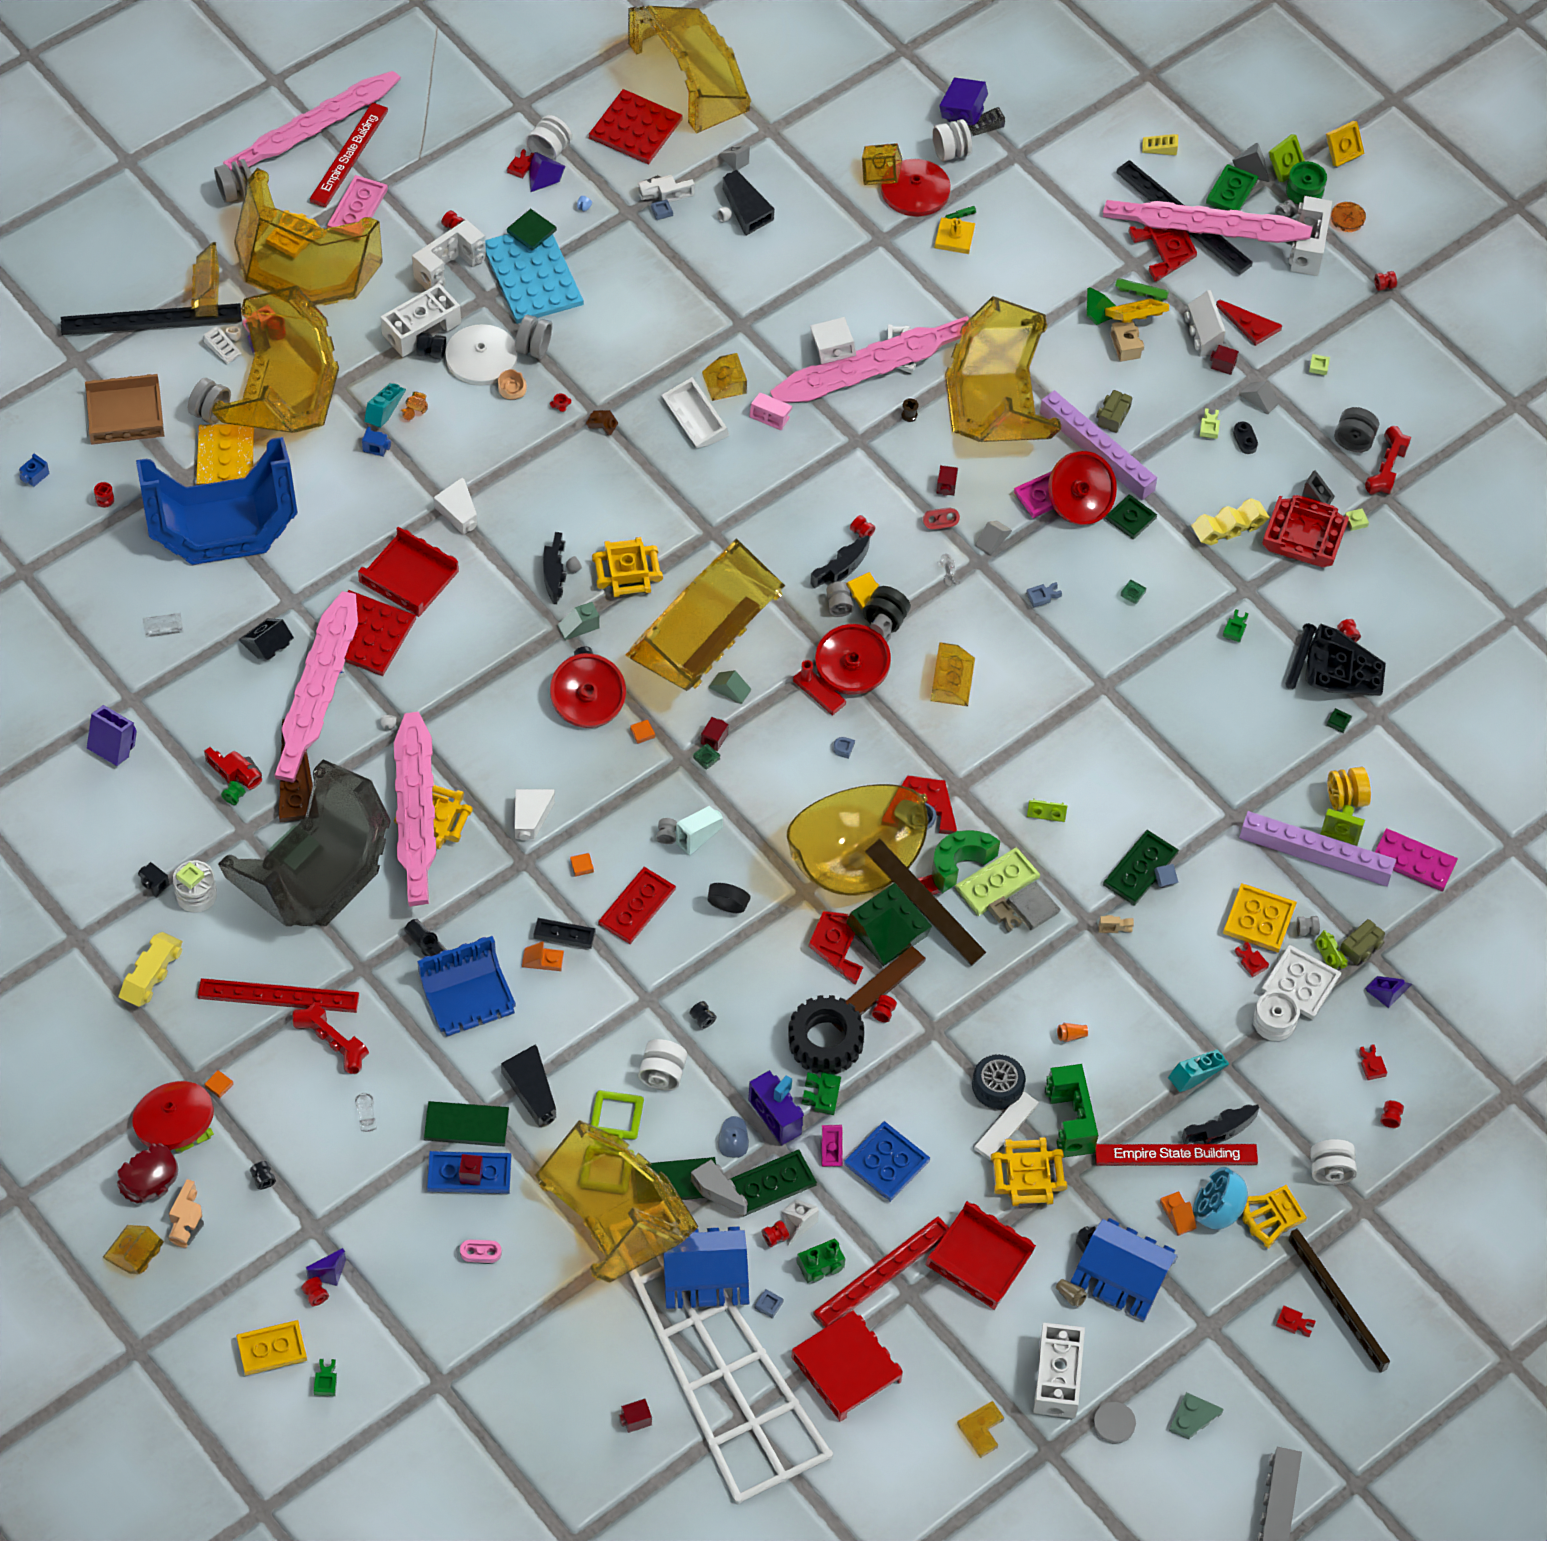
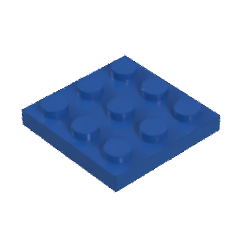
M883 1121L844 1161V1165L891 1202L930 1162V1157L892 1126Z

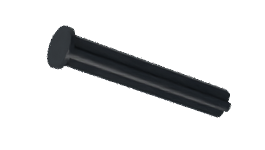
M1306 623L1302 627L1303 633L1285 682L1288 689H1294L1297 685L1313 635L1317 631V627L1313 624Z

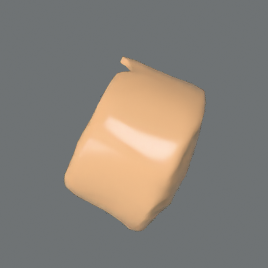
M514 369L503 371L498 378L499 393L502 397L510 400L523 397L526 393L527 385L522 373Z

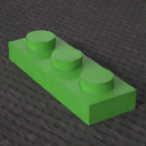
M1118 278L1115 286L1119 287L1120 291L1129 292V290L1136 291V295L1146 297V294L1153 296V299L1159 301L1167 299L1170 292Z

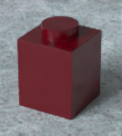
M1218 345L1217 350H1213L1210 361H1212L1211 369L1232 375L1239 351Z
M940 465L937 494L955 495L957 467Z
M711 717L701 733V744L718 751L728 736L729 724L722 719Z
M462 1154L459 1170L460 1183L480 1185L483 1157Z
M646 1399L621 1406L619 1420L622 1427L626 1426L628 1433L652 1425V1415Z

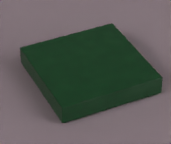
M531 208L507 228L508 234L532 251L557 231L555 225Z
M1129 494L1106 515L1105 519L1134 540L1157 518V514Z

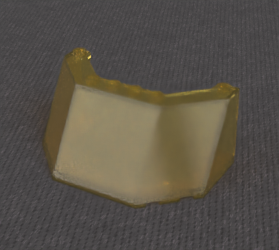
M666 6L628 8V44L636 55L642 53L643 40L658 35L677 59L680 70L685 71L687 80L684 81L689 92L688 123L696 134L750 111L751 98L747 92L734 51L731 47H728L723 36L718 34L715 26L711 25L707 16L699 8Z
M256 168L247 180L234 240V246L245 282L306 310L314 308L315 305L319 304L325 306L338 303V300L356 299L383 263L380 221L371 217H364L359 222L322 229L275 208L267 184L269 182V175L266 171Z
M297 285L244 298L241 313L246 318L255 352L242 400L224 403L223 401L215 402L212 413L225 424L289 433L323 426L339 371L338 361L334 362L332 354L335 351L332 337H328L326 327L329 326L327 318Z
M992 296L962 325L960 334H962L959 344L956 343L951 358H954L951 368L947 367L945 373L952 432L978 442L1052 439L1061 430L1060 419L1056 417L1047 419L1035 414L1029 368L1040 336L1047 329L1045 314Z
M736 538L679 594L638 638L625 655L685 691L692 687L696 689L702 683L700 678L703 676V673L706 675L712 669L711 663L714 660L718 662L724 655L722 651L725 648L730 649L736 642L734 638L737 635L740 637L747 630L745 626L772 599L776 601L783 594L781 590L785 585Z
M579 1120L535 1176L539 1181V1186L544 1191L553 1192L583 1218V1223L589 1228L591 1237L599 1245L598 1249L606 1257L599 1264L593 1263L590 1266L591 1275L596 1280H604L611 1283L683 1243L699 1226L665 1174L661 1171L657 1174L650 1168L652 1163L640 1153L635 1155L628 1149L630 1145L623 1139Z

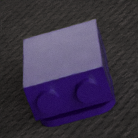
M954 77L939 105L942 118L947 119L950 123L963 119L967 125L976 124L984 111L983 104L988 96L986 82Z
M102 705L91 714L87 749L116 766L120 765L129 758L130 750L135 747L137 730L134 722Z

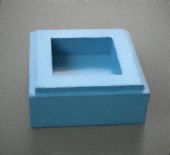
M786 1075L774 1089V1099L779 1103L792 1089V1078Z

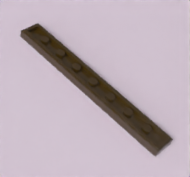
M880 838L865 851L873 862L901 889L916 908L971 966L986 954V951Z
M1298 1228L1292 1230L1288 1241L1379 1372H1384L1390 1364L1389 1358Z

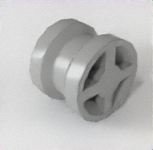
M1286 200L1283 205L1279 204L1275 207L1276 215L1289 218L1297 214V208L1291 200Z

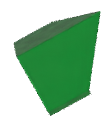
M1091 287L1087 288V317L1096 325L1112 319V317L1105 315V308L1116 305L1101 292Z

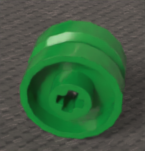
M1303 161L1295 164L1289 172L1286 186L1288 198L1298 205L1300 202L1303 203L1305 196L1322 199L1327 183L1326 171L1314 162Z

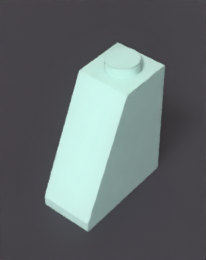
M708 806L676 823V844L687 854L691 855L723 828V816L718 810Z

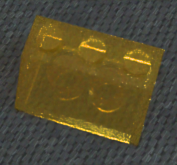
M939 642L931 701L961 706H968L975 657L959 645Z

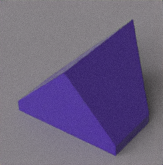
M535 152L529 167L530 192L560 182L566 166Z
M1377 976L1365 989L1389 1008L1412 984L1405 983L1404 979Z
M342 1248L307 1266L308 1278L319 1277L323 1283L337 1286L346 1262L344 1249Z

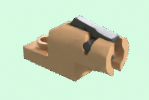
M189 1179L186 1180L169 1212L171 1223H173L169 1240L182 1248L190 1245L204 1226V1221L201 1219V1205L193 1202L197 1196L195 1182Z

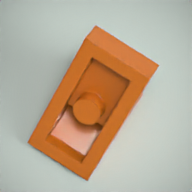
M544 941L525 948L522 967L561 971L564 951L545 949Z
M1179 1191L1160 1199V1203L1178 1236L1197 1228L1190 1201L1185 1203Z

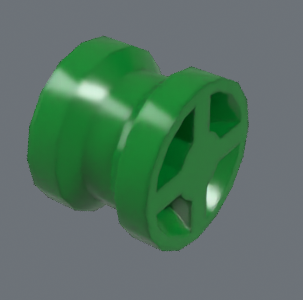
M230 781L228 788L223 790L221 796L227 803L237 805L239 798L243 797L246 791L239 783Z

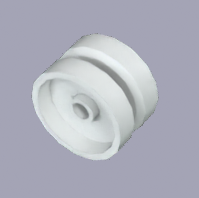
M1283 990L1265 992L1259 998L1253 1016V1025L1257 1033L1270 1041H1282L1289 1038L1296 1028L1300 1015V1005L1294 996Z
M1331 1139L1318 1142L1311 1147L1310 1157L1313 1163L1311 1170L1315 1181L1326 1185L1347 1183L1356 1178V1154L1352 1143L1345 1140Z

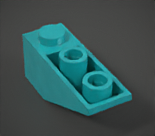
M389 383L367 402L364 422L381 428L391 417L406 389L398 384Z
M1216 1049L1179 1062L1168 1076V1079L1179 1092L1194 1088L1229 1065V1062Z

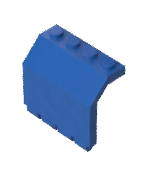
M493 936L482 937L475 942L465 943L455 949L444 950L437 955L426 956L417 961L418 972L426 999L440 1032L445 1031L446 1036L459 1033V1026H462L464 1031L479 1026V1019L482 1024L497 1020V1013L500 1014L501 1018L515 1013L514 1007H516V1003L500 968Z

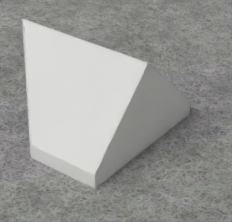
M798 1199L781 1211L784 1224L789 1233V1239L786 1240L787 1246L818 1223V1207Z

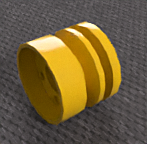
M1363 766L1350 768L1347 773L1343 769H1340L1338 772L1336 770L1329 772L1327 780L1328 793L1334 810H1341L1344 805L1351 806V803L1355 808L1370 805V781Z

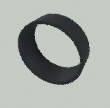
M712 883L709 886L707 900L712 906L720 910L742 913L751 899L748 892L737 886L727 883Z

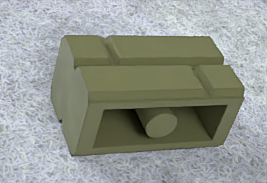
M1113 390L1110 396L1106 395L1103 402L1105 406L1104 408H1099L1096 418H1099L1098 426L1117 433L1131 408L1132 396L1125 393L1122 394V392Z
M1367 919L1342 942L1340 951L1355 965H1358L1361 961L1366 962L1371 957V952L1374 949L1378 951L1385 943L1383 941L1385 932L1370 919Z

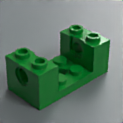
M1075 1064L1050 1068L1049 1076H1046L1047 1085L1044 1086L1046 1097H1049L1051 1104L1072 1101L1073 1111L1077 1112L1078 1115L1076 1120L1062 1122V1129L1058 1130L1059 1139L1056 1140L1057 1149L1063 1150V1158L1094 1154L1099 1135L1083 1065Z

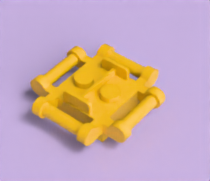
M641 537L618 542L604 541L605 551L592 554V561L595 563L598 578L596 581L597 587L604 589L607 586H612L614 597L639 592L651 593L650 581L660 582L663 580V573L660 571L657 557V546H644ZM646 555L650 556L653 572L648 571ZM603 560L608 562L610 577H605ZM636 582H643V583H644V585H636V586H628V587H620V588H619V586H618V585H620V584H628V583H636Z
M434 785L432 787L433 805L435 807V818L433 819L434 837L436 838V849L440 850L443 843H446V840L459 842L461 838L460 833L473 808L467 804L460 805L464 796L463 791H453ZM448 797L453 798L454 801H453V802L449 801V798H448ZM458 813H460V817L456 823V826L454 830L451 831L453 824L457 818Z
M1039 1137L1038 1140L1019 1141L1005 1139L1006 1154L995 1152L990 1155L995 1173L996 1185L994 1186V1191L996 1194H1009L1012 1207L1031 1203L1051 1205L1053 1204V1192L1064 1191L1068 1188L1067 1181L1064 1179L1063 1150L1047 1151L1046 1137ZM1039 1148L1040 1152L1013 1153L1012 1149ZM1049 1160H1054L1057 1182L1051 1183ZM1001 1163H1006L1008 1185H1005L1003 1181Z

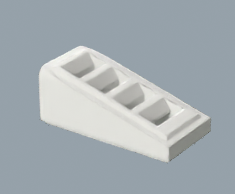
M217 326L204 334V343L226 364H229L241 355L237 347Z

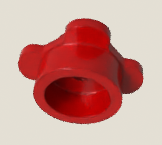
M559 393L554 396V401L550 402L552 408L565 412L567 410L566 407L571 404V399L565 394Z

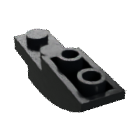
M555 532L552 547L545 546L543 553L544 582L551 601L556 605L558 599L562 598L563 587L561 585L562 582L565 583L567 575L562 564V555H560L561 551L564 552L566 544L561 532Z
M867 535L863 538H858L854 543L842 547L837 551L836 560L833 559L827 565L816 568L811 573L810 584L815 589L828 581H831V583L841 582L848 577L866 556L870 537Z
M1248 1104L1235 1110L1226 1109L1220 1113L1218 1121L1210 1120L1201 1125H1189L1183 1130V1143L1189 1144L1202 1140L1204 1144L1224 1142L1242 1132L1255 1120L1258 1115L1259 1105L1252 1106Z

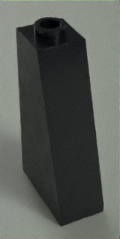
M737 169L723 177L722 189L746 236L774 220V207Z
M535 1044L502 1062L501 1073L536 1124L541 1127L555 1120L556 1106L538 1047Z

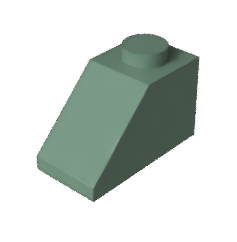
M589 602L575 607L558 623V628L564 640H568L599 629L600 616L593 602Z

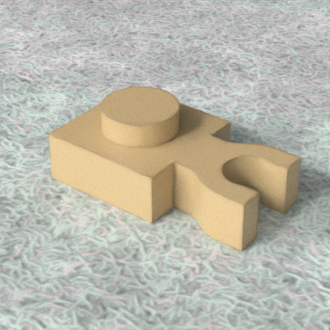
M1113 915L1100 916L1099 933L1132 932L1134 919H1120V917H1114Z

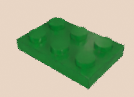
M1227 164L1208 195L1206 204L1221 210L1241 211L1259 176Z

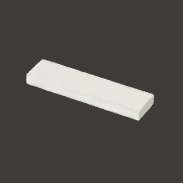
M1023 1092L1020 1099L1008 1107L975 1145L974 1150L991 1161L990 1155L999 1152L1005 1145V1139L1012 1137L1039 1106V1102L1026 1092Z

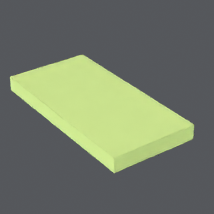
M1016 847L956 884L955 890L972 910L980 916L988 911L987 907L989 904L1003 896L1006 899L1039 879L1040 873Z

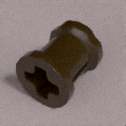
M908 398L903 401L902 407L904 410L901 416L903 420L913 422L918 416L919 404L917 400Z

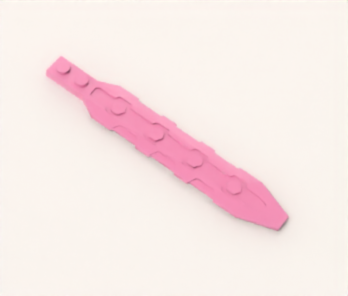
M394 71L361 80L341 94L325 100L314 109L305 114H300L278 129L271 130L262 135L251 147L223 162V165L226 164L230 171H232L231 164L234 161L238 165V160L244 159L247 166L250 167L262 159L280 155L307 137L314 136L332 123L340 121L359 108L382 98L401 79V76Z
M1107 200L1103 210V217L1138 221L1149 228L1177 229L1199 234H1219L1224 237L1252 238L1258 241L1274 243L1310 239L1312 233L1311 226L1285 216L1244 213L1238 210L1209 209V207L1204 206L1192 207L1162 201L1138 204Z
M968 316L936 328L916 327L891 339L870 344L868 347L856 351V356L817 366L813 365L796 371L772 389L770 393L772 398L784 403L809 402L825 396L834 390L845 386L850 387L864 379L878 374L882 375L905 364L929 358L942 345L975 333V330Z
M342 591L321 616L316 630V638L305 661L304 672L294 692L295 697L292 706L286 715L281 729L285 747L275 772V779L294 783L304 752L320 736L326 710L332 701L335 692L334 687L339 673L342 672L349 644L353 640L358 626L356 594Z
M419 711L404 714L394 741V760L396 761L397 776L395 779V791L397 792L398 808L396 811V823L398 824L399 841L397 843V859L407 872L408 904L410 907L429 904L428 870L436 856V838L434 837L433 822L435 807L432 795L434 777L431 768V756L433 755L432 737Z

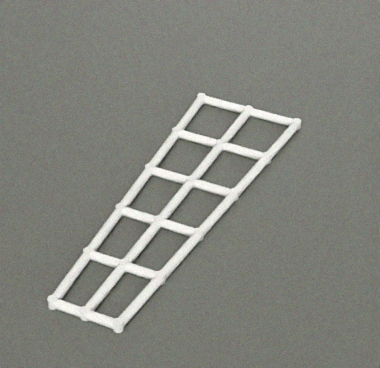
M663 1201L657 1206L637 1213L635 1216L618 1224L611 1225L609 1232L708 1442V1446L714 1455L734 1502L741 1504L743 1501L777 1484L786 1482L788 1479L814 1466L831 1460L833 1452L825 1443L800 1405L799 1400L795 1397L737 1307L733 1305L725 1289L724 1306L717 1304V1306L698 1314L694 1308H691L690 1300L685 1291H682L683 1306L690 1318L666 1329L663 1328L643 1284L664 1275V1256L645 1220L664 1212L675 1230H678V1233H686L669 1203ZM637 1223L661 1267L642 1276H639L619 1233ZM726 1309L729 1310L756 1351L728 1365L723 1361L702 1323L703 1320ZM694 1325L715 1361L718 1370L689 1383L668 1337ZM761 1359L788 1400V1403L755 1418L731 1372ZM723 1377L748 1422L714 1438L693 1390ZM794 1409L822 1454L785 1471L760 1425ZM752 1429L777 1475L740 1493L718 1445Z

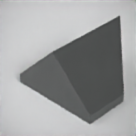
M1255 143L1232 160L1236 168L1259 176L1258 180L1269 182L1265 159L1258 143Z
M1314 470L1305 483L1302 496L1331 504L1335 495L1317 471Z

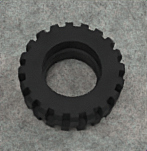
M819 995L815 1000L809 998L806 1000L805 1005L801 1003L797 1007V1011L793 1012L791 1021H789V1049L791 1054H794L796 1062H802V1067L806 1070L811 1068L812 1073L818 1074L819 1071L830 1074L833 1071L835 1074L841 1073L842 1068L847 1070L851 1067V1062L856 1063L859 1059V1054L863 1051L864 1022L861 1020V1014L859 1011H855L853 1004L849 1003L847 1005L846 1000L841 997L839 1000L835 999L834 995H829V998ZM833 1023L842 1028L845 1032V1038L833 1047H820L812 1043L807 1034L817 1024Z

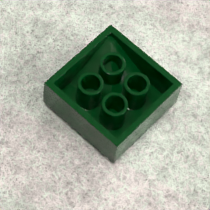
M895 883L853 910L846 921V924L883 967L904 953L908 948L926 938L932 928V925Z

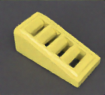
M1178 134L1143 137L1142 153L1177 155Z

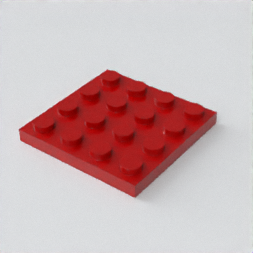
M622 89L590 131L589 139L649 165L683 120V115Z
M348 590L347 592L356 594L358 626L354 638L349 644L345 662L384 676L415 623L416 615Z

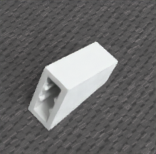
M463 478L434 497L435 509L463 535L468 531H472L477 526V513Z
M516 789L515 839L529 840L536 838L555 803L554 789Z

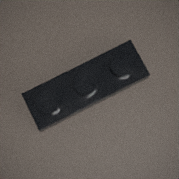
M538 918L533 935L535 939L592 949L596 928Z

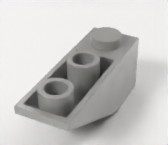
M709 1160L691 1172V1182L703 1197L742 1215L747 1214L748 1203L745 1197L736 1192L734 1183L730 1179H726L720 1165H715L712 1160Z

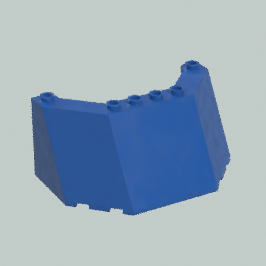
M284 437L273 438L268 441L266 445L267 450L245 478L185 487L156 468L154 461L151 459L136 460L149 537L154 541L160 542L165 548L176 555H180L192 565L266 553L274 540L278 539L286 529V525L290 520L294 519L298 514L291 465Z

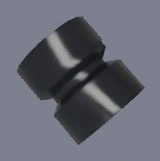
M421 332L417 341V355L425 357L431 355L432 358L443 359L446 349V336L435 335L432 337L429 333Z

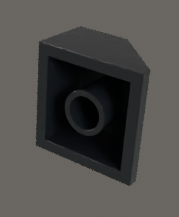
M267 618L242 636L239 641L258 659L269 660L276 655L275 652L289 646L294 636L283 619Z

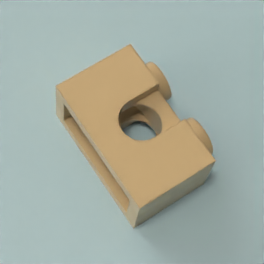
M1133 320L1129 323H1112L1110 335L1120 362L1141 358L1144 343L1138 338L1139 329L1134 325Z

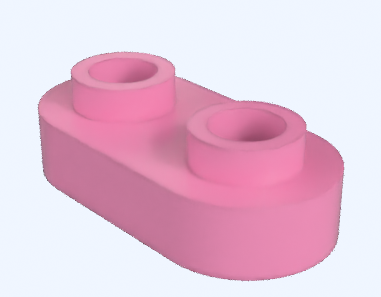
M466 1240L460 1246V1255L467 1262L494 1263L502 1255L501 1246L496 1241ZM468 1251L474 1252L471 1255L467 1254ZM489 1252L495 1253L492 1256L488 1255Z

